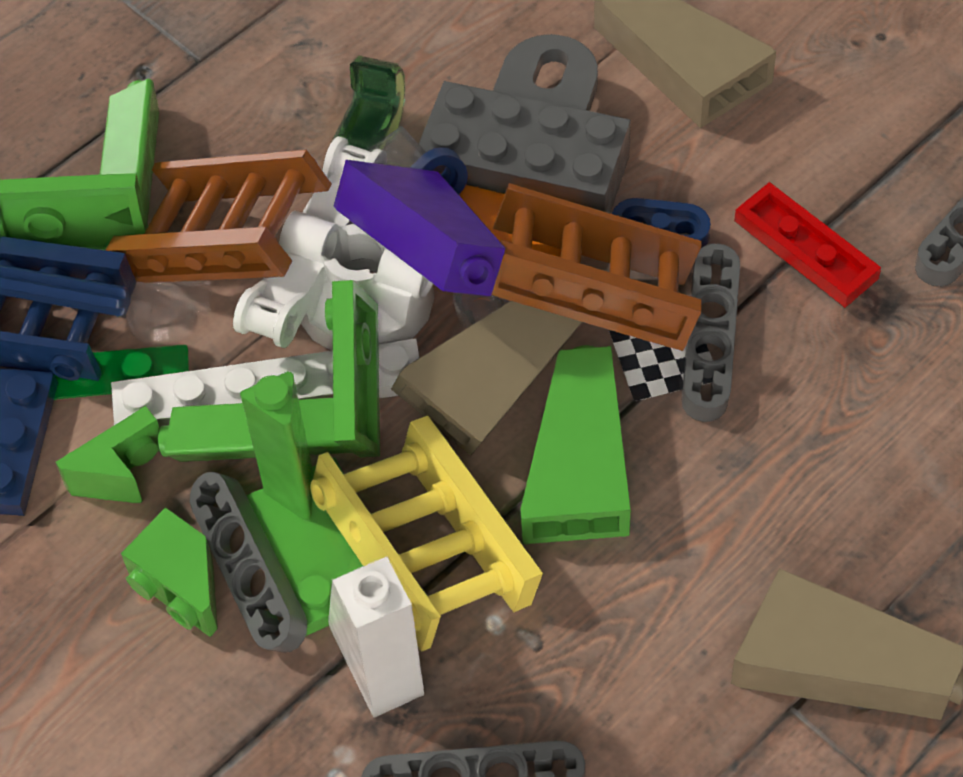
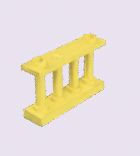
M428 415L410 422L402 453L346 474L341 472L328 452L318 455L314 477L310 484L315 504L320 510L327 511L363 566L386 556L388 557L412 604L417 646L421 652L431 648L441 618L440 615L492 593L502 596L513 613L532 604L543 575L542 571ZM407 473L417 476L427 490V493L372 514L369 513L356 494L359 491ZM435 512L444 515L456 531L399 555L384 534L386 531ZM463 552L473 555L485 572L429 596L425 594L411 574Z

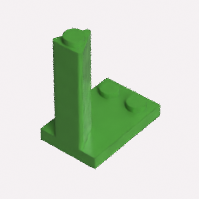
M151 79L133 81L126 89L109 97L99 175L0 179V236L106 250L113 236L144 234L148 227L153 176L151 169L154 166L159 107L154 83Z
M353 280L332 281V298H327L325 301V321L328 330H333V398L299 400L310 455H321L326 452L329 454L353 453L360 458L380 457L378 303ZM242 403L173 407L169 425H162L159 429L158 445L161 455L163 457H171L179 462L256 458Z
M285 372L278 376H265L256 385L244 389L240 393L263 485L262 489L246 496L307 619L306 636L329 626L332 580L359 569L363 565L327 511L320 510L313 500L310 484L314 477L316 465L312 467L294 375L292 372ZM335 457L332 458V459L334 460V462L336 463V465H337V466L339 467V469L341 470V472L343 473V471H342V469H341L339 463L337 462L336 458H335Z

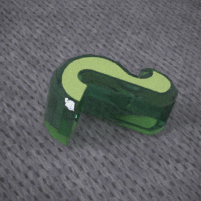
M358 55L349 64L351 88L354 90L353 98L332 141L339 136L348 139L349 145L370 152L376 148L385 151L387 144L393 141L401 123L405 102V75L403 69L397 63Z

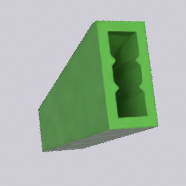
M582 345L573 349L559 350L520 508L522 544L629 536L630 502L611 346L594 347Z

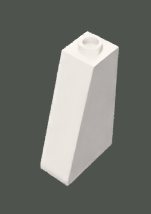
M386 556L333 579L328 620L329 628L373 718L423 696L424 688L412 604L388 557Z

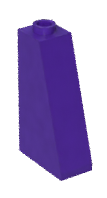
M346 159L333 205L339 213L442 291L491 296L506 248L438 171Z

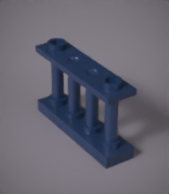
M0 236V265L124 286L128 288L129 295L132 296L136 280L125 253ZM0 295V312L7 296ZM32 301L19 334L0 331L1 367L53 372L56 376L71 381L77 380L79 377L95 381L100 379L102 372L90 345L87 344L99 315L97 312L79 309L67 340L40 337L53 304Z

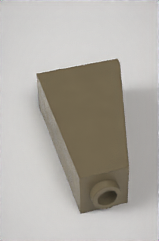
M594 0V28L700 128L773 83L776 51L770 45L682 0Z
M510 301L407 365L398 375L391 390L422 416L428 415L440 431L469 455H472L582 322Z
M779 568L734 659L731 684L744 689L942 720L949 701L960 705L963 700V646Z

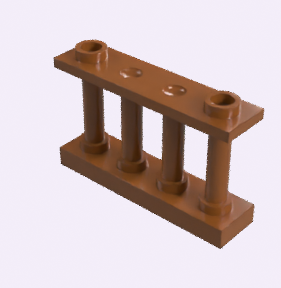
M307 149L156 162L151 170L168 191L144 234L113 236L105 251L125 253L136 283L285 277L292 259L278 243L276 235L298 194L328 192L332 183ZM259 196H273L259 225L253 228H243ZM235 198L219 229L205 230L221 199ZM197 201L181 232L167 233L183 203Z
M508 184L493 229L512 234V242L501 240V244L506 249L491 295L684 351L701 314V299L678 293L679 284L684 286L701 249L700 240L514 184ZM532 241L561 249V257L533 250ZM581 255L609 263V272L581 264ZM630 270L658 278V286L631 279Z

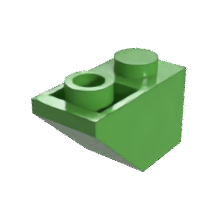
M164 508L121 553L129 574L126 577V581L143 598L150 600L154 596L167 605L166 610L169 615L182 627L191 630L195 626L211 637L218 629L214 566L206 536L170 510Z

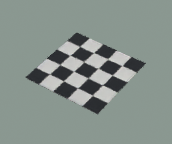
M609 330L634 401L682 390L686 346L684 351H680ZM702 344L695 349L701 358L713 361L707 344ZM703 377L702 385L712 383V378Z

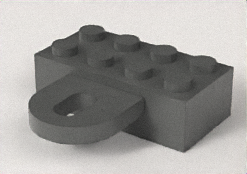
M539 35L520 42L508 53L493 91L448 81L443 82L415 151V162L431 149L439 147L448 148L459 155L467 168L468 180L466 185L478 186L482 189L505 194L510 183L611 213L630 156L631 120L590 111L597 91L598 66L594 55L584 44L563 35ZM549 62L564 64L566 69L561 82L556 87L545 89L535 84L543 65ZM440 165L433 171H438L442 174L446 166Z

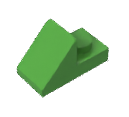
M146 406L56 461L64 485L71 496L129 503H141L143 501L136 480L129 470L134 466L146 464L160 451L158 445L159 425L157 419Z

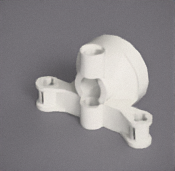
M339 136L334 138L327 150L322 170L332 183L329 191L314 192L303 212L294 210L287 217L280 234L279 244L292 259V263L285 277L264 278L253 287L245 290L238 301L234 313L233 328L235 332L247 334L251 331L273 339L276 346L286 348L293 340L301 324L313 341L333 351V330H328L326 325L325 301L327 298H332V281L353 280L378 303L379 344L409 340L416 336L430 316L434 301L433 283L339 213L333 206L346 159L387 165L386 151L376 148L370 152L349 145L348 139Z

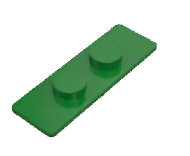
M183 344L93 352L102 372L99 381L80 377L77 380L71 381L56 376L58 386L54 400L112 394L111 382L189 371L188 346Z

